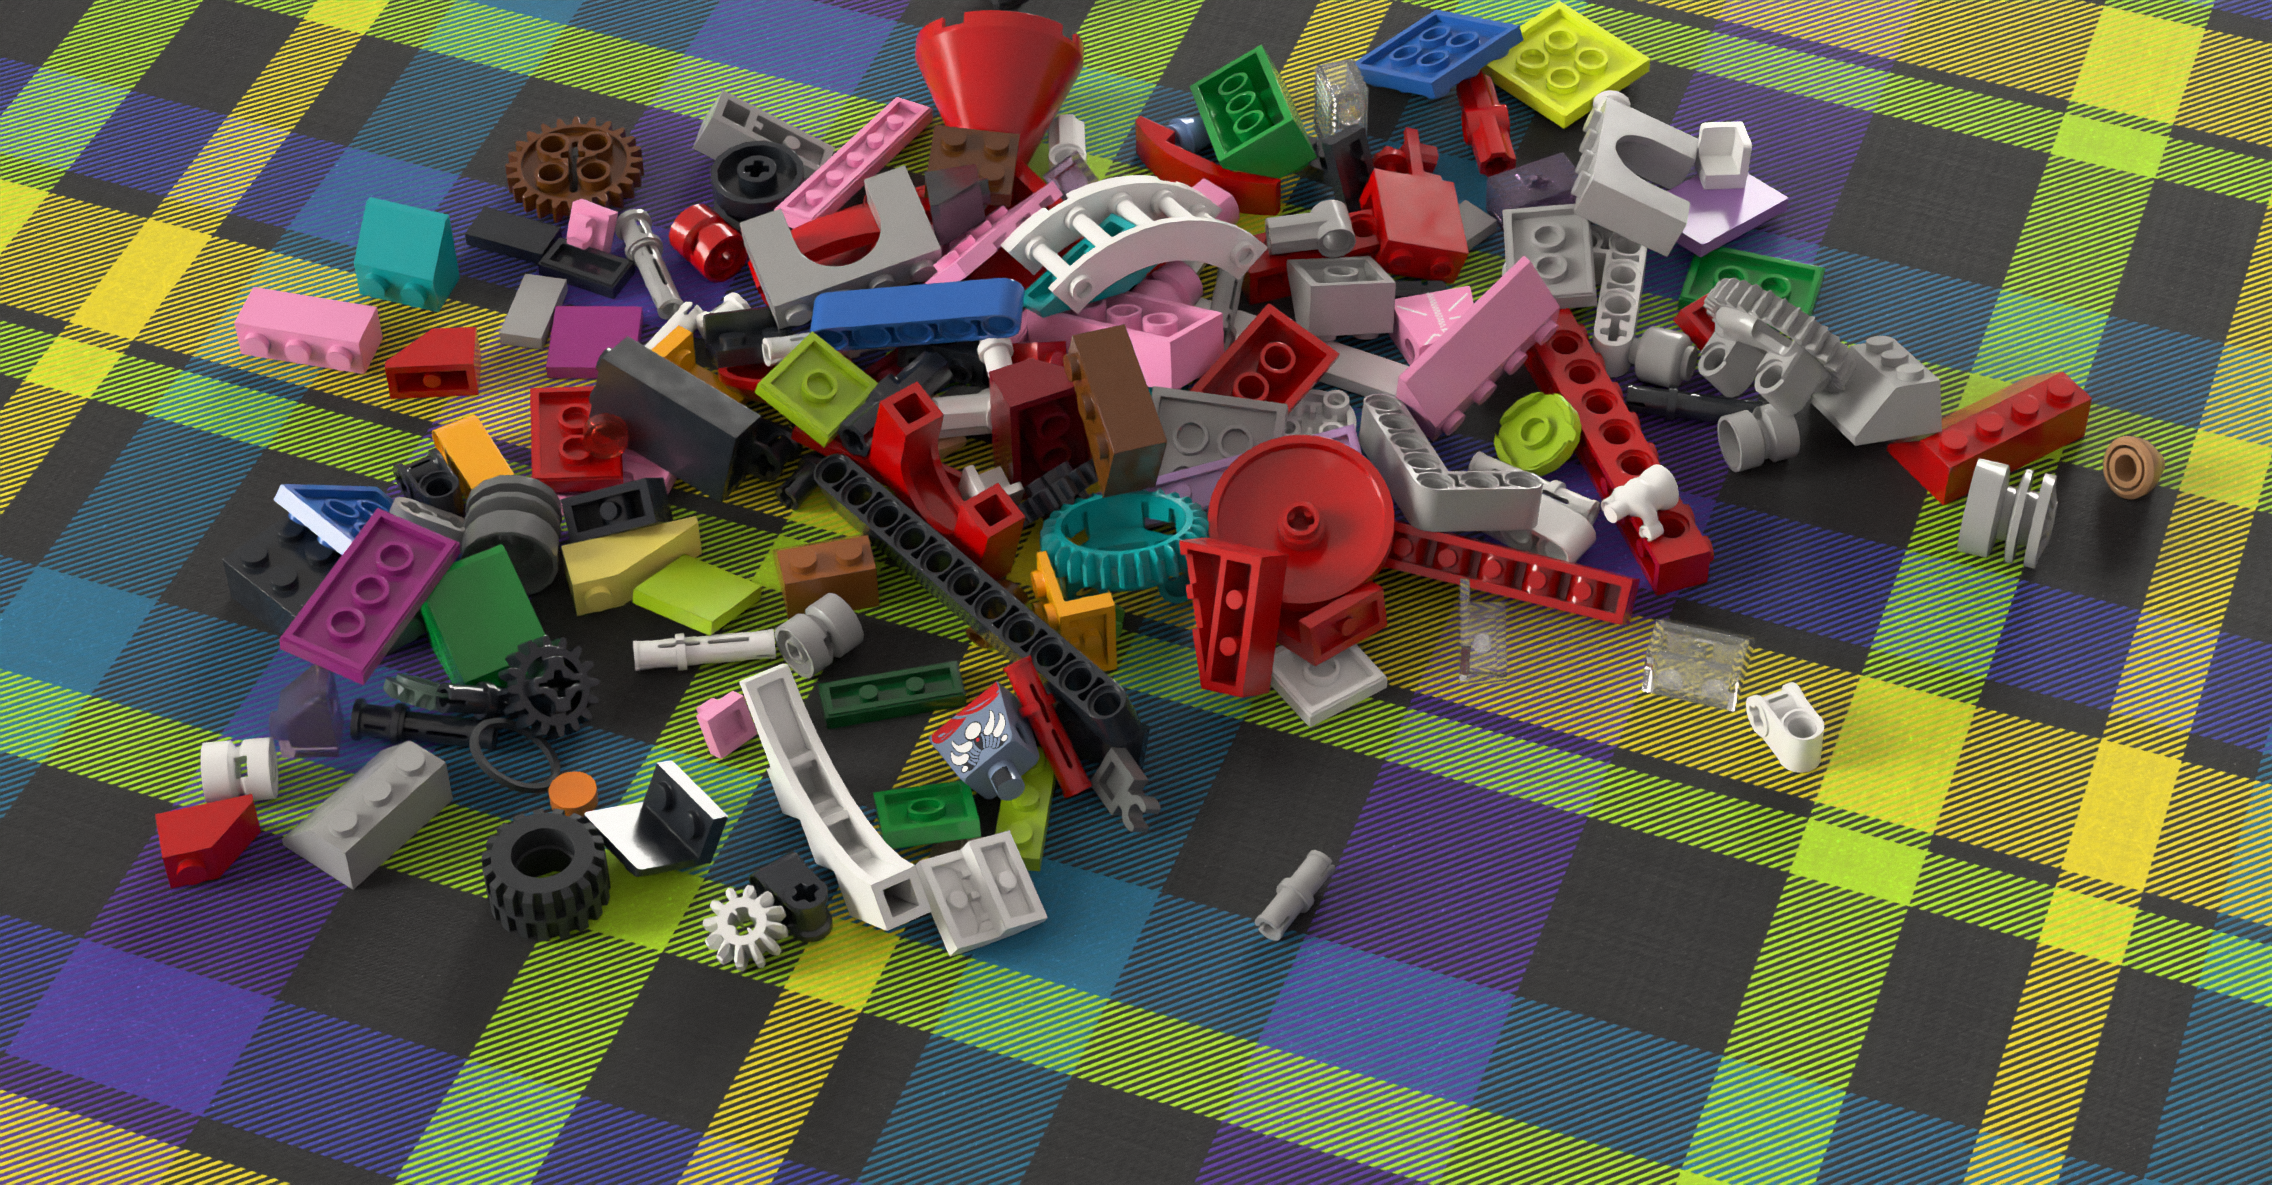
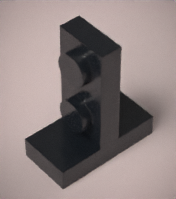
M1353 124L1323 141L1309 136L1317 158L1310 161L1303 170L1293 174L1333 187L1335 199L1346 205L1348 213L1361 211L1359 199L1375 169L1365 128Z

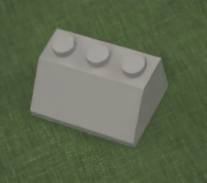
M1888 336L1870 337L1866 340V343L1850 346L1848 350L1853 353L1857 367L1844 392L1841 391L1838 394L1833 391V393H1829L1824 389L1811 395V403L1855 446L1942 431L1940 380L1895 339Z
M412 741L381 750L282 838L283 845L354 890L453 800L446 762Z

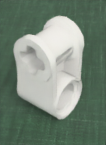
M1789 682L1782 686L1781 691L1764 697L1756 694L1748 697L1746 711L1750 724L1754 731L1764 739L1779 759L1780 764L1790 771L1799 773L1809 772L1817 768L1821 761L1824 721L1806 700L1800 687L1794 682Z

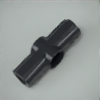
M924 351L896 376L891 373L883 378L871 391L865 403L840 424L837 433L842 440V446L853 456L862 455L866 457L870 453L880 401L917 381L932 399L950 383L953 377L948 367V361L938 352L929 353Z

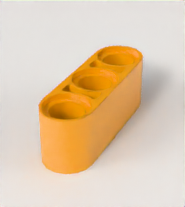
M470 415L432 430L435 448L440 451L449 468L458 477L461 493L466 501L471 490L482 481L499 475H515L476 415Z

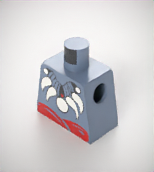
M997 681L928 738L965 784L985 799H993L998 795L1001 800L1009 801L1023 793L1025 784L1021 776L1037 764L1040 756L1027 716L1022 718L1018 711L1022 707L1018 698Z

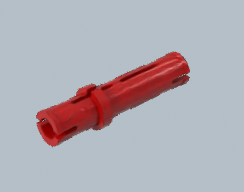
M1029 655L1002 669L1006 673L1022 706L1018 709L1021 717L1027 716L1043 749V753L1063 791V796L1068 798L1091 787L1092 783L1089 781L1072 742L1068 738L1053 706V703L1056 702L1053 693L1047 694Z

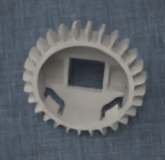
M1725 278L1718 281L1705 298L1703 307L1707 309L1706 313L1713 317L1712 321L1715 323V332L1701 351L1702 356L1698 363V370L1724 396L1730 398L1739 396L1746 391L1755 379L1754 386L1756 391L1779 413L1790 416L1802 410L1813 393H1818L1825 389L1829 393L1835 391L1839 394L1841 391L1844 392L1856 371L1857 363L1853 353L1848 350V346L1840 342L1839 336L1831 334L1827 326L1818 323L1815 317L1803 312L1801 307H1795L1790 304L1786 298L1782 299L1776 296L1771 290L1765 291L1758 284L1751 285L1746 280L1739 281L1736 278ZM1769 325H1771L1772 327H1774V328H1776L1777 330L1781 331L1782 333H1784L1785 335H1787L1788 337H1790V338L1793 339L1794 341H1792V340L1788 339L1787 337L1783 336L1782 334H1780L1779 332H1777L1776 330H1774L1773 328H1771Z

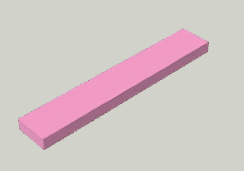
M896 97L780 203L774 211L781 209L788 226L793 229L809 221L835 213L865 185L864 179L875 176L932 122L933 109Z

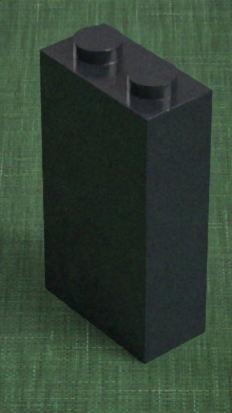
M628 336L614 348L608 347L603 351L596 364V370L599 372L596 386L589 397V403L592 406L588 424L719 503L745 481L761 415Z

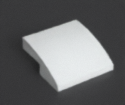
M1010 830L968 841L961 850L924 859L915 865L932 911V917L950 957L1012 936L1040 924L1048 918Z

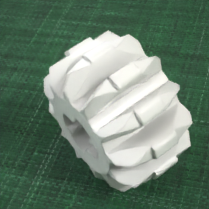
M747 885L743 896L738 898L734 889L728 888L726 896L729 902L724 905L720 901L712 900L710 907L717 916L708 917L703 920L705 930L711 932L705 939V943L710 950H718L716 957L723 965L734 958L736 968L744 971L748 965L749 958H753L759 968H764L766 963L762 954L768 951L772 955H780L781 948L775 939H783L788 936L787 927L780 923L786 917V913L782 906H773L775 899L768 891L762 893L757 898L754 886ZM752 920L755 926L754 930L752 931L750 928H747L749 934L740 936L736 928L738 926L744 928L742 922Z

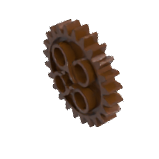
M574 117L570 125H566L562 119H557V127L552 129L543 123L541 124V134L528 131L526 133L528 142L516 141V151L508 153L509 163L505 164L509 193H513L514 202L516 204L523 203L526 213L537 209L538 219L546 217L549 213L553 214L554 223H558L563 216L570 217L572 204L579 199L587 200L608 209L611 205L621 209L624 208L623 197L634 199V188L642 187L641 176L645 175L641 147L636 146L635 137H626L625 128L623 127L613 131L611 121H607L599 127L596 124L595 117H592L587 124H581L579 117ZM578 147V190L573 193L572 150Z

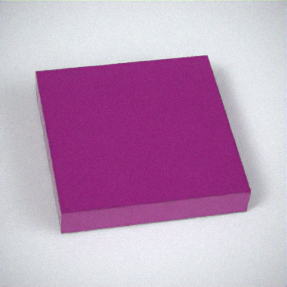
M556 306L546 363L547 378H597L599 372L596 370V364L605 349L608 347L614 348L627 336L640 343L644 319L643 308L641 306Z

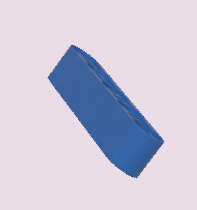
M993 278L827 292L818 295L814 300L810 333L813 331L837 351L975 341L988 338H1009L1017 335L1021 330L1025 290L1015 280Z

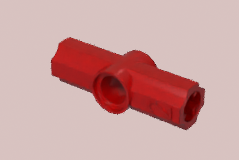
M1480 70L1476 76L1464 79L1456 84V95L1462 111L1463 138L1466 146H1472L1480 174L1489 177L1490 181L1503 180L1510 172L1516 170V155L1510 140L1509 114L1506 105L1499 104L1492 78L1486 76Z

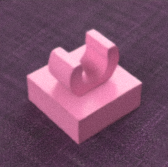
M584 199L574 201L566 236L567 244L582 250L592 247L610 253L618 212Z
M731 691L720 700L710 698L696 708L699 713L696 717L710 754L720 759L757 735L745 698L737 692Z

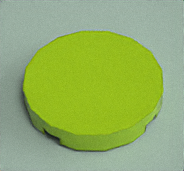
M1536 392L1517 400L1503 414L1499 422L1502 425L1499 435L1495 433L1494 446L1497 457L1506 464L1534 473L1540 477L1557 470L1572 456L1579 443L1582 425L1578 412L1562 395L1553 393L1554 395H1545L1543 392Z

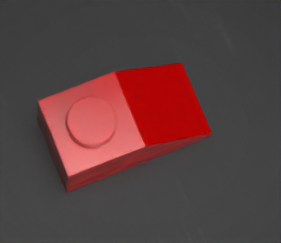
M477 328L431 329L385 361V373L390 399L479 395L481 352Z
M252 794L155 814L162 859L171 889L220 878L261 832Z

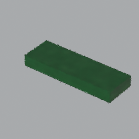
M957 660L818 684L827 729L966 706V694Z

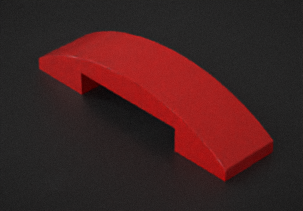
M1142 116L1135 120L1136 153L1147 168L1159 179L1174 183L1178 181L1193 187L1205 178L1233 195L1237 202L1239 213L1276 216L1280 212L1281 179L1240 171L1235 173L1229 169H1223L1222 166L1176 146L1175 131Z
M870 207L855 208L829 214L790 230L800 252L813 262L877 242L880 237V230ZM750 260L748 262L750 272L758 293L762 294L764 292Z

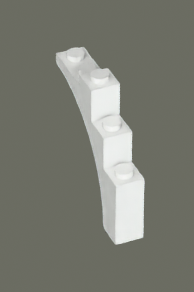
M780 664L739 681L770 764L767 772L782 813L800 819L815 863L834 871L850 916L888 931L932 912L916 866L901 858L881 838L864 816L836 771L803 703L789 665Z

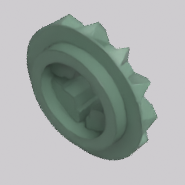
M397 673L396 678L386 677L383 690L391 698L430 711H438L435 700L436 696L448 697V693L437 692L440 683L403 673Z

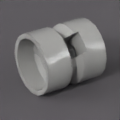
M1770 403L1756 407L1753 414L1748 410H1743L1721 416L1718 420L1717 432L1720 449L1727 465L1734 472L1759 467L1763 464L1764 459L1770 458L1772 462H1777L1795 457L1799 453L1800 436L1794 415H1782Z
M828 593L805 609V614L798 613L775 629L774 637L777 647L788 665L800 676L811 678L833 662V657L841 658L863 642L864 634L862 626L851 607L838 595Z

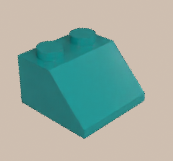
M369 197L365 205L354 259L359 293L376 299L439 312L460 279L449 215Z

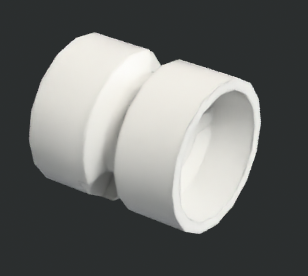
M273 738L245 739L240 747H236L231 740L202 743L201 777L206 802L210 803L239 797L240 794H252L254 801L276 799L278 795V764ZM245 762L247 763L248 777L241 778L240 763Z

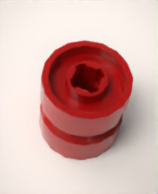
M695 204L685 209L677 216L670 228V245L711 282H724L732 278L741 270L747 260L748 253L744 246L742 235L731 225L727 224L708 205Z

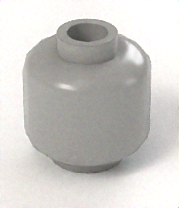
M1651 326L1643 333L1641 339H1633L1628 361L1630 364H1635V374L1638 380L1669 388V385L1679 386L1684 380L1689 381L1697 363L1698 350L1697 347L1692 346L1691 339L1687 334Z

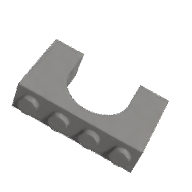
M1607 96L1600 110L1596 108L1591 110L1583 127L1586 135L1579 148V152L1583 154L1575 170V173L1579 175L1571 194L1576 196L1574 214L1667 257L1687 225L1690 202L1641 179L1636 174L1668 189L1676 187L1683 183L1696 161L1698 139Z
M905 165L864 179L868 205L880 230V237L872 251L855 263L836 267L825 266L805 257L798 249L781 209L740 222L744 246L778 329L788 326H800L807 323L812 318L814 300L822 293L904 286L913 282L928 281L937 272L933 265L942 258L941 247Z

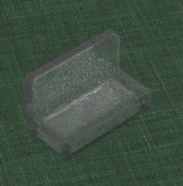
M1460 578L1458 604L1459 684L1506 685L1505 602H1470V579Z

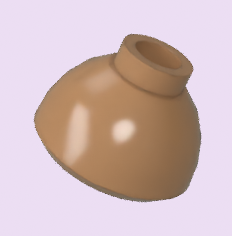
M2122 436L2115 439L2108 446L2103 458V473L2108 486L2114 493L2124 499H2136L2148 494L2156 487L2165 469V461L2161 453L2149 441L2136 436Z

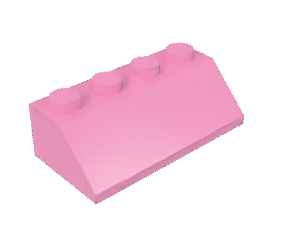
M1523 256L1398 377L1396 398L1405 404L1422 432L1433 442L1443 432L1446 435L1452 434L1465 420L1466 415L1463 413L1474 402L1481 405L1493 394L1497 388L1494 382L1505 372L1509 375L1515 373L1528 357L1525 352L1536 342L1543 345L1558 329L1559 325L1556 322L1560 306L1529 259Z

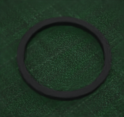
M491 718L480 722L470 736L469 746L474 760L490 778L509 789L523 793H541L549 789L552 781L560 774V763L554 749L543 737L532 738L531 728L525 727L518 730L515 727L516 721L509 719ZM491 728H504L529 738L546 755L551 767L550 778L540 783H524L505 776L495 769L484 757L479 746L480 733Z

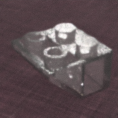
M1668 618L1657 619L1646 652L1642 691L1735 712L1755 644V637Z

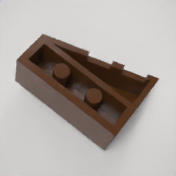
M1125 324L1072 335L1069 352L1063 357L1064 370L1069 382L1074 384L1079 413L1084 423L1103 498L1155 487L1167 446V439Z

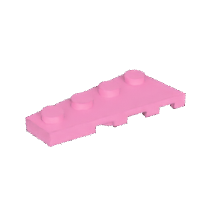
M1054 181L1010 210H1007L1002 205L987 215L984 222L967 233L966 238L950 249L951 252L933 265L937 272L925 284L957 282L971 274L998 251L997 249L1001 247L1000 245L1016 228L1043 207L1051 205L1063 195Z

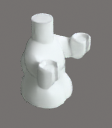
M1655 464L1646 469L1641 476L1630 479L1624 486L1615 488L1611 496L1601 502V509L1604 511L1607 520L1611 523H1615L1627 515L1640 517L1643 520V525L1639 528L1640 537H1647V541L1651 542L1664 533L1656 511L1671 509L1678 503V485L1668 469L1662 465Z

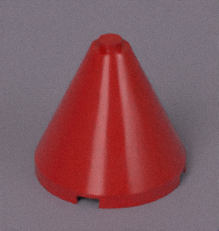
M1003 10L964 12V23L945 27L946 19L942 17L923 27L916 38L915 60L945 126L1020 134L1017 161L1021 159L1028 166L1082 71L1084 44L1078 34H1073L1072 40L1063 36V24L1029 13Z

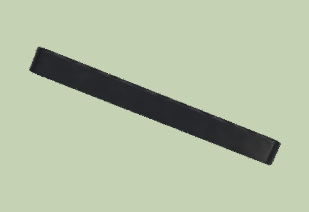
M832 454L822 459L816 465L814 479L836 513L861 534L868 535L871 543L1010 662L1014 663L1030 655L1048 694L1053 693L1055 700L1101 740L1111 746H1121L1135 739L1141 729V719L1126 692L1117 682L849 457L843 454Z

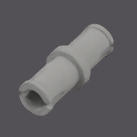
M1311 850L1291 878H1284L1277 886V895L1262 914L1255 919V925L1260 926L1258 930L1265 937L1279 941L1300 913H1306L1314 904L1313 896L1327 878L1335 872V865H1331L1332 860L1326 854L1317 850Z

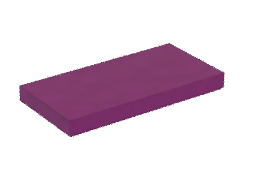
M377 508L280 637V649L364 685L460 554V542Z

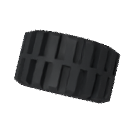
M544 809L533 810L534 815L526 817L523 813L513 817L514 823L510 825L503 823L497 828L498 836L489 837L486 842L487 851L482 853L481 861L489 906H491L496 921L501 920L502 927L508 932L517 929L518 936L528 940L532 935L538 936L539 941H550V936L559 935L560 939L571 937L570 931L575 929L582 932L589 927V919L597 920L602 915V906L607 905L610 898L609 889H611L602 836H598L597 828L591 822L584 824L583 817L576 813L565 816V810L554 809L552 813H544ZM544 872H560L550 877L534 878L535 875Z

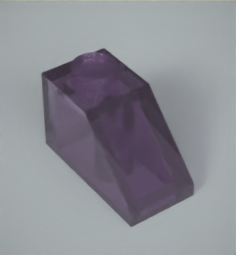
M314 664L280 691L278 710L270 712V736L273 739H278L282 758L339 757L344 718L334 672Z

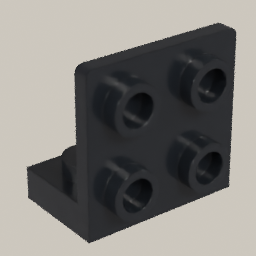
M672 760L656 764L643 802L585 812L583 816L584 824L591 822L597 828V834L602 836L604 846L635 877L710 864L728 819V815Z

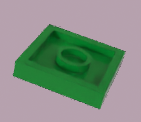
M962 780L873 792L881 838L892 849L981 837L980 821L971 787Z

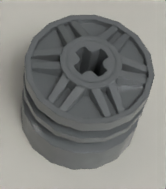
M499 475L482 481L471 490L466 501L465 533L462 539L461 560L502 544L527 596L542 591L553 582L558 572L559 538L561 536L563 514L561 500L554 490L537 479L522 475Z

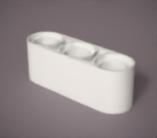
M1543 494L1538 524L1535 528L1516 531H1482L1511 548L1575 563L1596 540V532L1592 524L1585 517Z

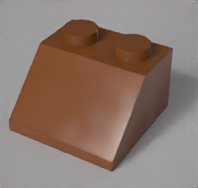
M860 534L773 549V557L788 620L798 613L805 614V609L828 593L841 597L853 611L880 606L877 570L868 535Z

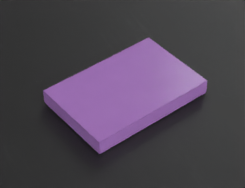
M1750 174L1747 176L1746 188L1704 190L1699 176L1696 175L1668 190V192L1690 202L1687 225L1676 243L1699 257L1708 254L1787 210L1789 200L1787 196Z

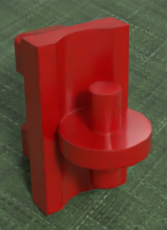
M1406 127L1403 132L1404 144L1399 149L1386 146L1372 158L1375 169L1442 180L1441 175L1432 174L1437 166L1438 149L1434 146L1421 144L1417 129Z

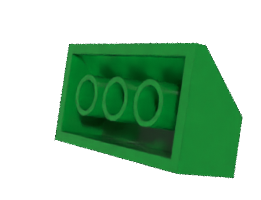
M1262 44L1189 86L1218 161L1223 169L1281 179L1289 173H1297L1303 170L1310 161L1317 158L1287 86Z

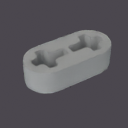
M406 497L394 499L389 513L460 542L461 552L462 539L465 533L464 518Z

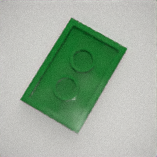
M1720 246L1702 257L1694 254L1679 297L1678 310L1680 311L1708 294L1718 281L1725 278H1736L1739 281L1746 280L1751 285L1758 284L1765 291L1771 290L1776 296L1782 299L1786 298L1790 304L1795 307H1801L1803 312L1813 316L1826 268Z

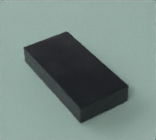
M484 206L465 233L467 245L538 264L559 237L562 238V231L559 226Z
M561 237L557 239L538 263L539 275L567 279V284L611 299L616 298L635 274L634 261L592 247L582 250L567 244V239Z

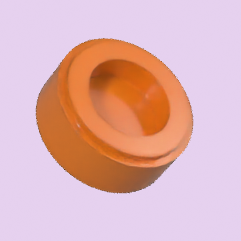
M572 771L561 774L549 786L548 792L552 810H565V816L576 813L583 817L585 812L593 811L598 804L596 783L586 773Z

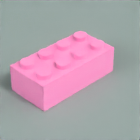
M1127 291L1087 304L1078 314L1070 309L1042 318L1027 309L1028 342L1066 341V354L1069 352L1072 335L1125 324L1146 384L1152 388L1157 386L1181 390V387L1195 379L1201 378L1224 353L1223 313Z

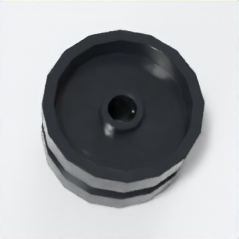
M765 140L744 142L730 147L716 158L711 167L714 211L742 235L740 222L774 211L780 203L805 181L802 160L795 151L785 145Z

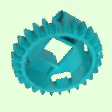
M1161 488L1155 492L1143 489L1107 498L1092 492L1090 498L1081 499L1077 497L1073 505L1063 504L1060 511H1053L1050 514V519H1046L1043 522V529L1040 531L1041 552H1047L1053 571H1055L1056 577L1060 578L1061 590L1066 601L1108 593V589L1110 592H1127L1157 586L1160 595L1166 601L1182 603L1189 600L1187 598L1186 585L1190 584L1186 555H1181L1179 540L1209 538V521L1207 513L1202 510L1200 504L1197 502L1193 503L1192 499L1188 496L1180 498L1177 492L1166 495ZM1145 518L1176 523V534L1166 535L1146 530ZM1085 529L1088 541L1079 546L1069 541L1067 537L1073 538L1077 533ZM1179 572L1183 573L1180 578L1168 581L1170 576L1179 577ZM1083 588H1093L1088 594L1082 596L1076 595V593Z

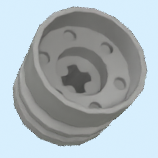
M1979 458L1966 501L1957 551L1988 558L1996 539L2005 541V562L2013 563L2018 544L2027 546L2023 566L2035 569L2038 559L2049 544L2058 507L2056 494L2057 476L2045 473L2040 492L2038 493L2031 491L2034 470L2027 469L2022 476L2018 488L2009 486V465Z

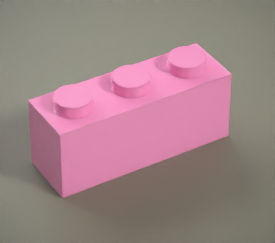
M257 287L252 288L234 322L241 354L360 374L366 373L383 339L377 307Z

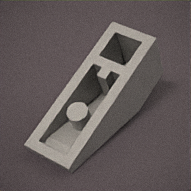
M722 90L701 124L693 149L716 160L719 155L730 147L744 142L765 140L780 143L797 153L803 162L804 178L808 179L832 157L835 147Z

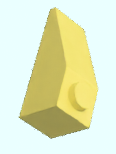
M696 516L561 546L566 579L577 616L623 606L633 599L634 588L683 554L694 558L702 554L699 525Z

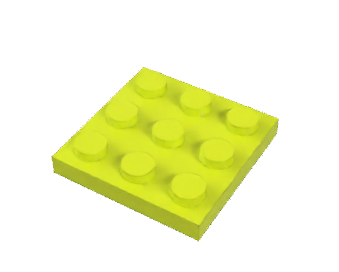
M1558 1L1520 26L1523 41L1511 48L1508 55L1501 59L1493 60L1480 69L1483 74L1492 78L1493 83L1565 129L1593 109V100L1596 95L1608 90L1619 92L1649 72L1650 58L1561 1Z

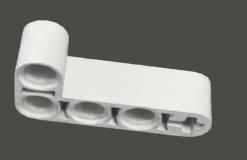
M1591 225L1595 284L1601 285L1592 348L1595 353L1599 352L1602 355L1608 376L1619 377L1628 372L1631 366L1628 356L1631 343L1636 334L1645 277L1647 247L1602 226Z

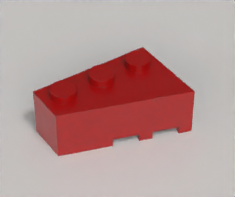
M1207 537L1179 540L1181 555H1186L1190 584L1186 585L1187 598L1193 600L1197 629H1192L1201 689L1241 698L1268 694L1270 692L1288 554Z

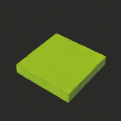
M812 331L758 383L755 393L825 448L838 435L837 430L840 424L865 403L867 397L878 383Z
M683 554L634 588L632 603L711 636L758 602L761 598L762 586Z

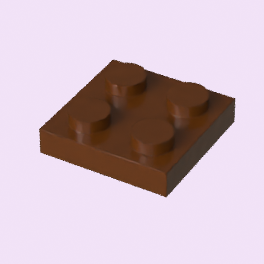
M935 125L927 172L976 164L979 179H988L991 204L986 205L1010 207L1020 134ZM926 182L924 198H928Z

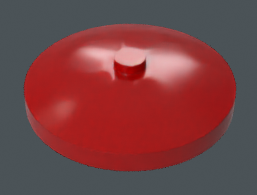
M1282 436L1270 439L1247 450L1230 464L1218 480L1212 493L1208 510L1209 538L1288 554L1281 604L1282 610H1319L1369 581H1373L1386 563L1393 544L1394 507L1385 480L1375 466L1361 453L1339 441L1321 436Z

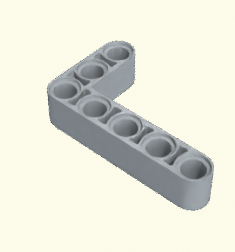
M1372 394L1364 398L1358 439L1359 444L1370 462L1385 480L1392 497L1413 527L1431 532L1516 531L1530 530L1537 526L1544 485L1543 479L1540 476L1526 471H1448L1400 399L1386 394Z

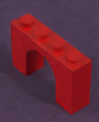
M917 381L880 401L868 460L902 503L997 581L1012 571L1025 515L999 483L966 501L960 497L951 484L939 455L938 440L944 414Z

